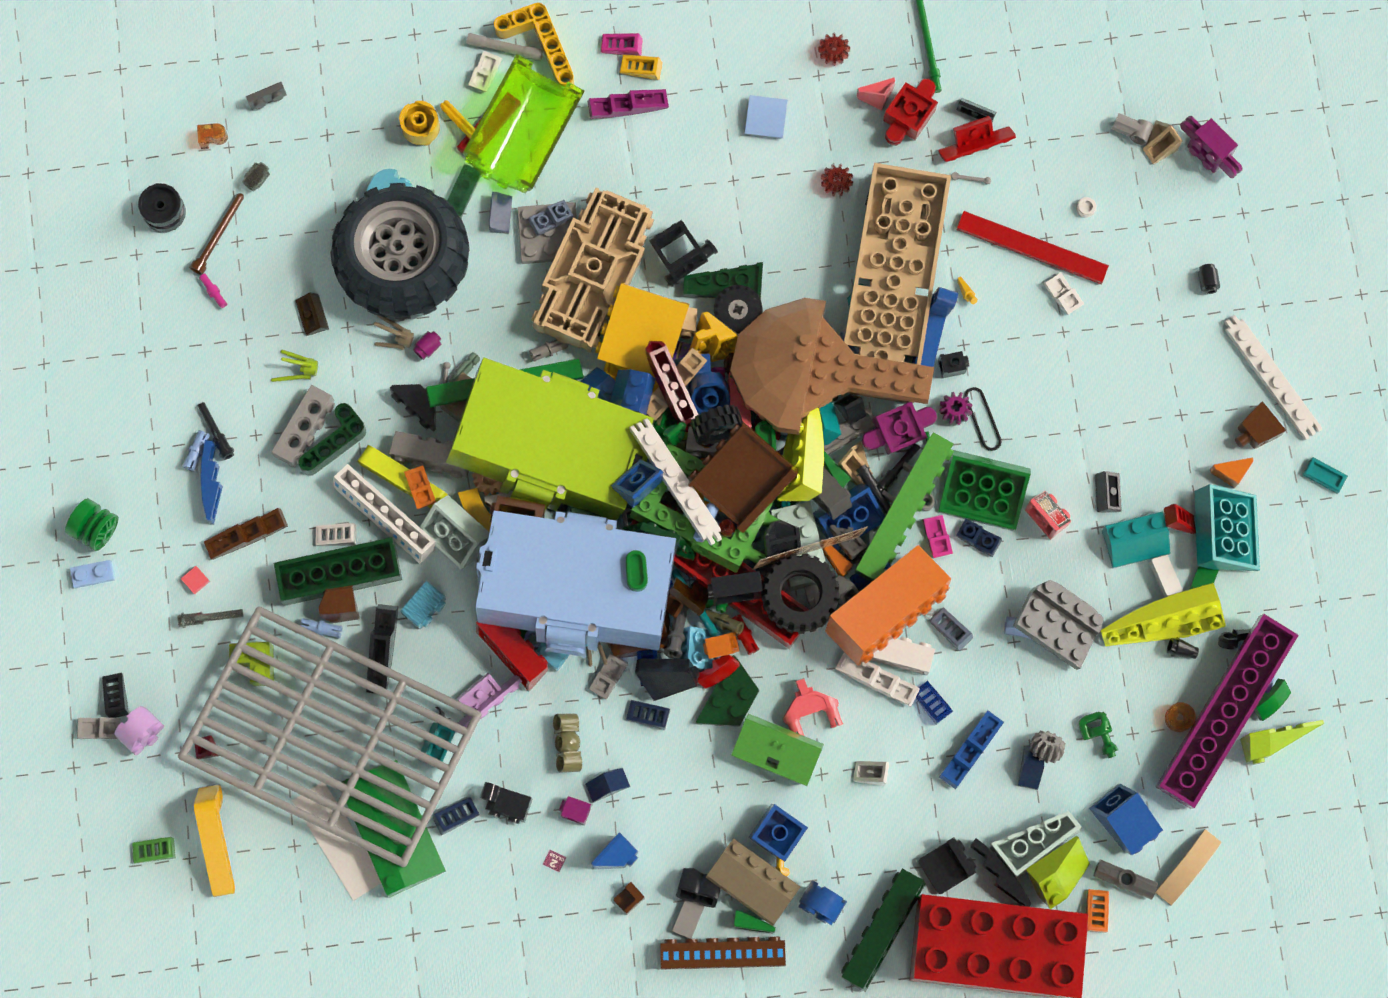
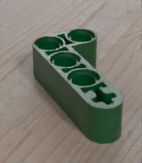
M341 403L335 408V415L342 426L299 458V467L305 475L311 476L316 474L365 437L366 427L349 404ZM346 410L350 412L347 417H340L341 412ZM354 426H361V430L359 432H352V428ZM338 438H345V442L343 444H336V440ZM322 450H329L327 456H320ZM309 462L312 466L308 467L306 463Z

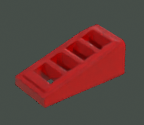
M1171 504L1164 508L1166 527L1190 534L1196 533L1193 514L1177 504Z

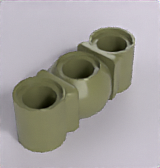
M555 714L553 717V728L555 730L554 734H558L555 738V747L559 752L556 754L557 770L559 772H580L582 769L581 751H578L580 748V738L576 734V732H579L578 715Z

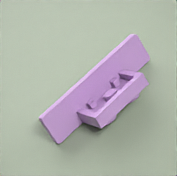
M486 673L462 693L457 700L480 711L482 714L480 719L488 714V710L493 706L499 705L509 692L513 693L516 691L522 680L517 675H514L500 687L492 676ZM466 715L458 724L467 728L472 716Z

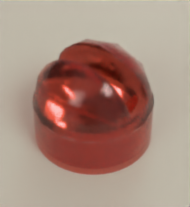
M725 519L719 524L720 533L724 537H731L732 533H735V525L730 519Z

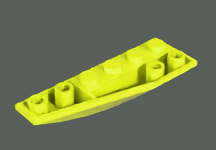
M818 407L802 418L799 435L787 434L782 456L798 469V474L777 496L779 501H810L822 493L824 441Z
M1214 583L1170 595L1136 609L1102 629L1101 634L1105 646L1168 640L1176 637L1186 638L1226 627L1218 593Z

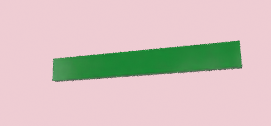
M579 359L519 369L538 377L543 370L551 372V375L555 372L574 380H580L584 377ZM474 378L427 386L426 393L430 407L467 401Z

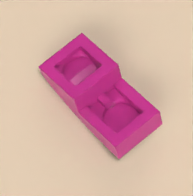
M943 515L922 519L933 558L953 554Z

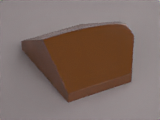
M353 585L325 589L318 607L321 618L331 623L360 619Z

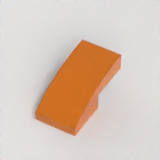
M424 466L405 471L404 473L417 509L436 503Z

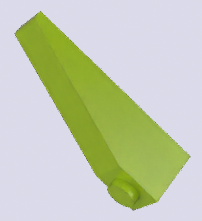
M1318 720L1298 724L1293 728L1290 725L1276 729V731L1273 728L1247 734L1240 739L1246 763L1251 761L1253 765L1264 763L1267 757L1323 725L1324 721Z

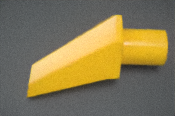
M961 276L958 277L957 281L963 298L971 304L977 303L978 299L975 297L973 290Z

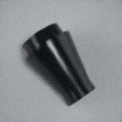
M1176 637L1169 640L1167 653L1171 654L1172 657L1196 659L1199 648Z

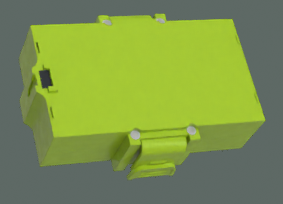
M483 357L472 383L446 463L500 481L502 485L499 492L508 494L511 490L513 492L510 498L545 504V511L547 507L557 511L562 503L616 521L624 512L627 502L611 485L640 459L645 462L648 459L630 432L629 427L634 425L637 431H639L636 423L641 422L645 428L643 420L647 418L652 424L654 418L599 399L597 397L600 390L591 387L588 391V384L555 372L551 375V372L543 370L538 377Z

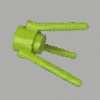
M281 350L282 354L299 359L282 357L281 361L301 365L300 372L304 374L271 378V381L311 380V376H316L318 361Z

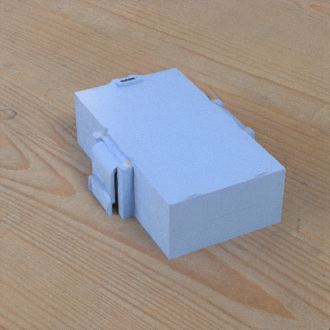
M494 510L487 543L480 547V562H477L476 567L480 584L475 607L478 623L536 631L537 642L547 644L545 652L575 655L586 658L585 644L588 645V650L597 651L599 641L659 650L674 562L676 538L617 529V521L608 519L606 522L605 517L568 512L567 518H565V513L556 511L555 520ZM633 550L641 551L646 557L648 584L640 592L632 591L627 585L625 560L627 554Z

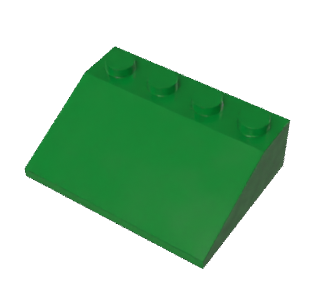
M954 450L938 511L1016 530L1031 469Z

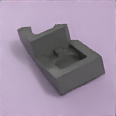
M831 525L829 530L833 537L852 532L853 528L848 527V529ZM860 537L838 543L851 560L865 552L868 547Z

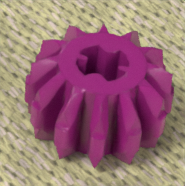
M951 392V398L945 395V401H940L942 408L939 410V413L945 414L942 418L944 421L948 418L950 419V425L953 424L954 420H956L957 425L961 424V420L967 422V416L972 415V411L969 409L973 405L972 403H967L969 401L968 396L962 398V392L958 396ZM954 405H956L957 408L960 407L958 412H955V409L952 410Z

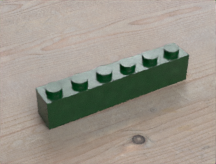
M903 868L900 873L897 872L892 879L893 886L890 891L886 890L882 897L883 904L880 909L876 908L870 927H865L861 935L863 937L861 943L855 945L851 953L853 955L849 963L846 962L841 970L843 980L864 992L867 991L926 885L923 879Z

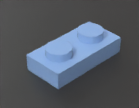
M111 560L70 568L74 588L115 581Z

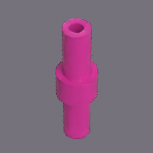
M202 274L199 279L207 288L206 292L211 298L215 299L220 308L226 307L227 303L221 296L217 285L213 284L206 274Z

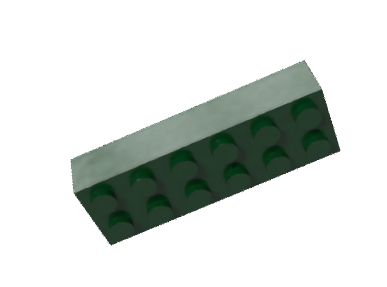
M393 537L274 563L280 600L284 606L323 598L325 589L353 585L355 591L403 580Z

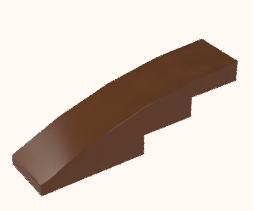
M276 508L261 517L256 516L241 525L236 524L204 541L210 559L214 560L262 540L288 527L282 510Z

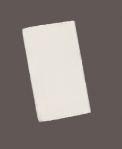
M1168 555L1149 561L1164 598L1183 592Z

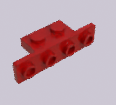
M987 116L954 127L956 144L938 151L944 162L954 161L962 156L971 155L974 152L989 149L1001 143H1007L1015 139L1016 134L1009 126L993 131L992 119Z

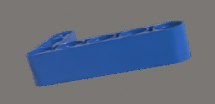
M938 287L932 294L921 365L934 367L945 319L955 307L958 292ZM913 357V364L917 363V357Z

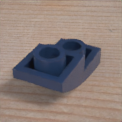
M968 519L964 520L956 534L958 538L991 557L994 556L1002 541L1001 537L984 530L983 526Z

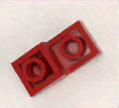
M724 655L713 660V668H707L699 672L698 683L706 689L721 682L740 666L739 662L731 655Z

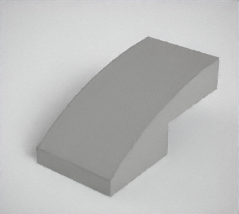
M610 653L607 658V665H603L589 690L604 699L609 697L628 665V662L615 657L613 653Z
M78 718L77 739H118L114 733L120 724L121 718Z

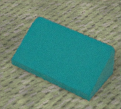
M433 722L429 733L451 743L455 731ZM425 740L421 752L442 762L448 751Z

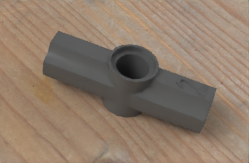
M1101 859L1096 865L1093 875L1096 878L1116 885L1120 889H1126L1151 900L1158 888V882ZM1123 874L1130 877L1129 885L1122 883L1121 876Z

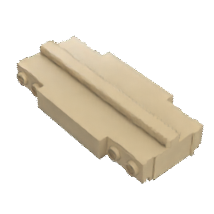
M595 188L593 193H589L586 200L588 205L585 210H581L578 219H572L542 284V292L544 293L539 301L541 307L539 311L535 310L531 319L533 321V329H536L537 332L550 335L561 343L584 348L590 353L593 347L597 348L598 342H600L601 337H598L603 329L604 323L608 324L610 316H607L610 304L614 305L616 297H613L616 285L620 286L622 282L630 285L644 255L645 248L643 245L647 237L644 234L646 229H651L654 219H652L653 211H650L646 205L638 204L608 190H603L602 192L599 188Z

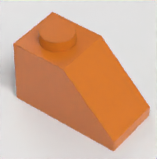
M735 632L706 638L705 643H703L705 655H708L709 659L740 651Z

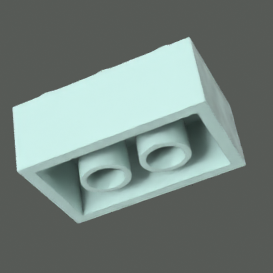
M449 495L434 503L420 526L425 533L436 541L435 546L461 570L475 561L479 555L480 547L484 546L489 538V532Z

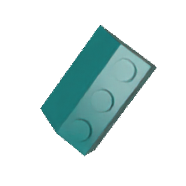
M1163 512L1106 525L1102 530L1112 568L1171 554L1169 529L1166 527Z

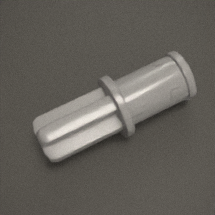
M558 340L550 343L545 342L544 345L529 350L530 354H532L530 356L535 362L546 356H553V353L568 348L569 344L561 343Z

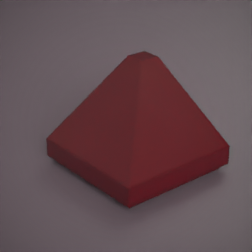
M212 735L201 737L213 744H216ZM195 744L197 759L219 756Z

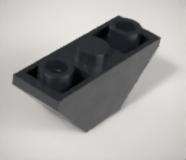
M421 384L392 385L390 387L391 397L398 404L402 402L406 406L405 410L412 417L416 415L420 419L419 423L426 430L428 428L433 432L436 430V407H430L426 389Z

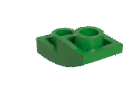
M1278 678L1274 686L1271 687L1270 692L1263 694L1254 709L1260 721H1264L1274 714L1290 696L1291 691L1285 679Z

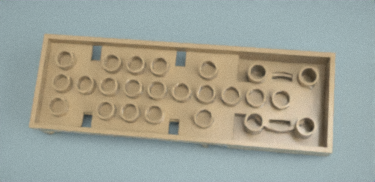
M874 163L844 339L847 346L859 347V353L855 355L904 362L905 355L917 357L916 364L921 365L951 175ZM859 278L870 280V287L858 285ZM916 288L928 289V295H916ZM847 392V393H849V394H855V395H861V396L879 398V399L890 400V401H896V402H902V403H909V402H910V401L897 400V399H891V398H885V397H879V396H872V395H866V394H860V393Z

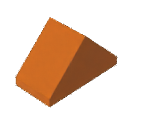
M1253 457L1214 464L1210 472L1235 488L1253 463Z

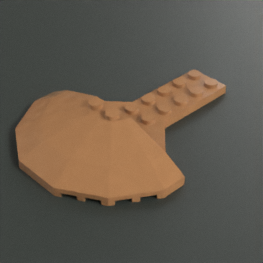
M802 298L766 309L738 335L730 375L734 379L745 408L754 411L761 420H766L777 432L799 435L802 418L809 415V412L817 407L821 408L832 402L833 398L840 394L844 395L847 392L928 404L934 367L855 355L823 318L826 301Z

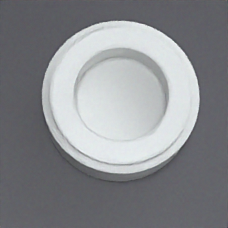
M1084 197L1079 200L1076 210L1081 217L1088 218L1095 213L1097 206L1092 198Z

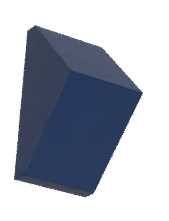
M1024 746L1018 786L1038 790L1044 770V760L1039 761L1038 757L1033 756L1030 747Z
M623 768L603 773L585 783L593 803L630 787Z

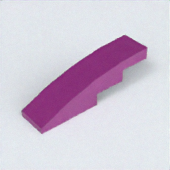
M666 89L630 90L628 94H609L607 98H589L587 101L590 119L629 116L669 108Z

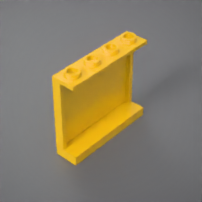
M622 282L620 286L616 285L613 297H616L614 305L610 304L607 316H610L608 324L604 323L601 332L604 335L602 343L598 342L595 352L598 354L597 359L627 369L650 373L654 377L647 360L645 348L649 341H663L673 358L690 304L663 297Z

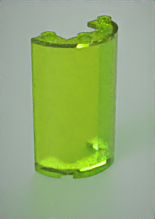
M516 54L463 154L465 162L480 172V176L484 179L496 181L497 185L503 189L509 187L526 193L533 189L585 91L570 82H567L565 87L532 70L533 62Z

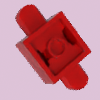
M923 79L916 88L905 82L884 114L883 121L890 125L885 133L887 143L897 146L906 135L914 140L920 135L935 113L938 104L932 98L936 89L932 80Z

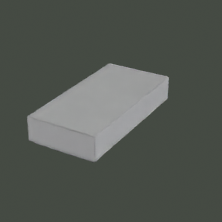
M684 900L672 932L692 939L704 906L696 902Z

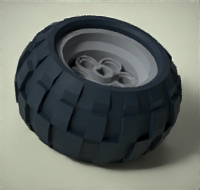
M390 183L388 188L378 190L375 187L364 192L363 198L356 202L353 200L344 210V216L340 222H337L333 231L330 254L336 278L346 295L355 304L364 307L374 315L381 317L393 316L397 320L411 319V315L420 313L427 315L435 311L437 305L444 300L447 302L457 291V286L465 277L468 268L469 241L462 219H460L454 207L445 198L435 195L432 190L422 186L409 187L405 183ZM402 232H410L408 235L401 234ZM389 235H391L390 239H388V240H383V239H385L386 237H388ZM417 243L424 244L420 249L415 248ZM402 245L403 249L396 251V247ZM380 252L386 253L382 258L376 257ZM412 261L418 262L414 267L409 266V263ZM392 266H399L397 271H390Z

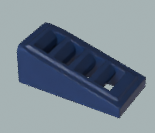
M631 700L626 720L665 730L670 709ZM638 706V715L633 717L635 707ZM643 708L647 709L645 719L641 718ZM651 710L655 711L652 721L649 720ZM659 712L663 713L661 721L656 722Z
M471 797L435 813L433 820L440 834L444 835L478 817L480 814ZM464 805H467L471 813L470 815H467L463 807ZM457 809L460 810V812H461V814H462V816H463L462 819H460V817H459V815H458V813H457V811H456ZM452 813L456 822L453 823L448 814ZM442 817L445 818L448 824L447 826L444 825L441 819Z

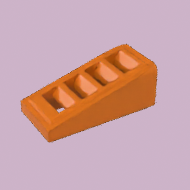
M833 546L822 548L824 555L838 576L845 577L851 571L853 564Z
M1088 889L1086 914H1089L1087 931L1108 932L1109 891ZM1093 896L1104 897L1103 901L1092 900ZM1092 904L1103 905V909L1092 908ZM1092 912L1102 913V917L1092 916ZM1092 920L1102 921V925L1092 924Z

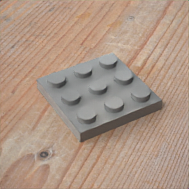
M575 202L567 203L573 214L571 219L540 236L536 235L528 219L535 214L545 211L547 206L552 204L518 207L522 264L553 262L572 219H577Z

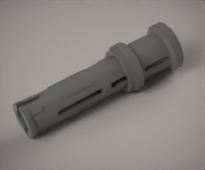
M685 605L677 618H673L672 629L667 634L668 644L664 649V654L669 658L676 659L682 656L681 646L685 641L683 631L688 607Z

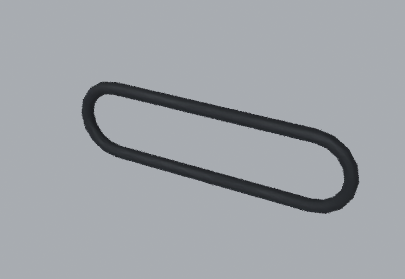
M972 387L966 391L965 397H967L968 393L972 390H977L978 392H980L986 409L988 411V414L990 416L991 422L993 424V427L995 429V432L997 434L999 443L995 448H990L986 445L980 428L978 426L977 420L975 418V415L973 413V410L971 408L969 410L972 411L971 416L977 428L978 434L980 436L983 446L987 450H997L1001 446L1002 440L997 429V426L995 424V421L993 419V416L991 414L990 408L988 406V403L982 390L977 387Z

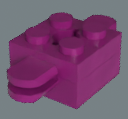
M1188 116L1180 123V128L1191 138L1187 145L1189 152L1193 156L1198 157L1207 170L1215 173L1221 168L1230 178H1234L1242 171V165L1232 156L1238 144L1212 118L1204 125H1201L1193 116Z
M909 402L878 415L872 419L876 428L862 436V444L868 450L884 446L887 455L920 442L927 438L924 428L935 423L937 419L936 412L931 407H924L916 411L913 403Z

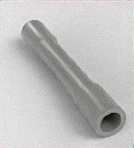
M469 33L467 37V44L491 48L541 61L543 56L542 49L520 46Z

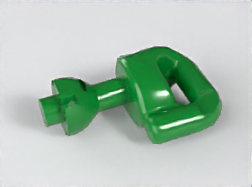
M680 422L678 425H672L665 429L662 433L664 444L666 446L669 443L673 446L678 445L684 438L686 424Z
M1095 712L1083 716L1079 720V728L1083 740L1101 736L1103 755L1107 754L1108 759L1115 757V751H1118L1116 744L1111 742L1109 733L1112 732V727L1106 716L1107 714L1105 712ZM1096 720H1101L1100 726H1097V727H1088V726H1087V723H1090V722H1093V721H1096Z

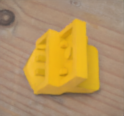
M702 312L696 327L697 332L693 337L689 351L693 348L699 354H710L711 362L725 359L729 356L730 352H735L738 334L710 312Z

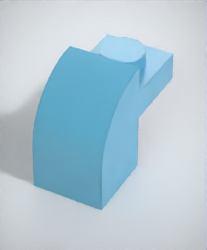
M384 169L374 175L367 191L375 187L378 190L388 188L390 183H405L406 186L412 187V183L403 177L398 179L397 170Z

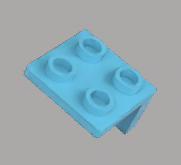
M692 626L685 627L683 631L685 641L681 646L682 656L676 659H690L693 666H696L698 669L713 668L712 661L720 657L709 659V656L705 655L703 643H705L706 638L712 637L709 631ZM719 632L716 636L723 635L724 633Z

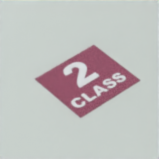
M549 850L543 865L560 872L566 857Z

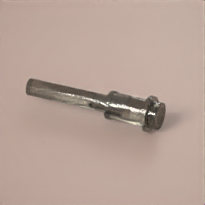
M243 609L206 614L202 612L184 614L182 612L177 618L179 627L186 628V626L203 625L207 621L244 617Z

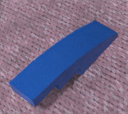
M205 440L201 461L202 501L206 520L214 525L223 486L220 482L216 481L220 467L216 461H213L216 445L213 441Z
M987 711L939 778L956 790L1001 728L1004 721L990 711Z

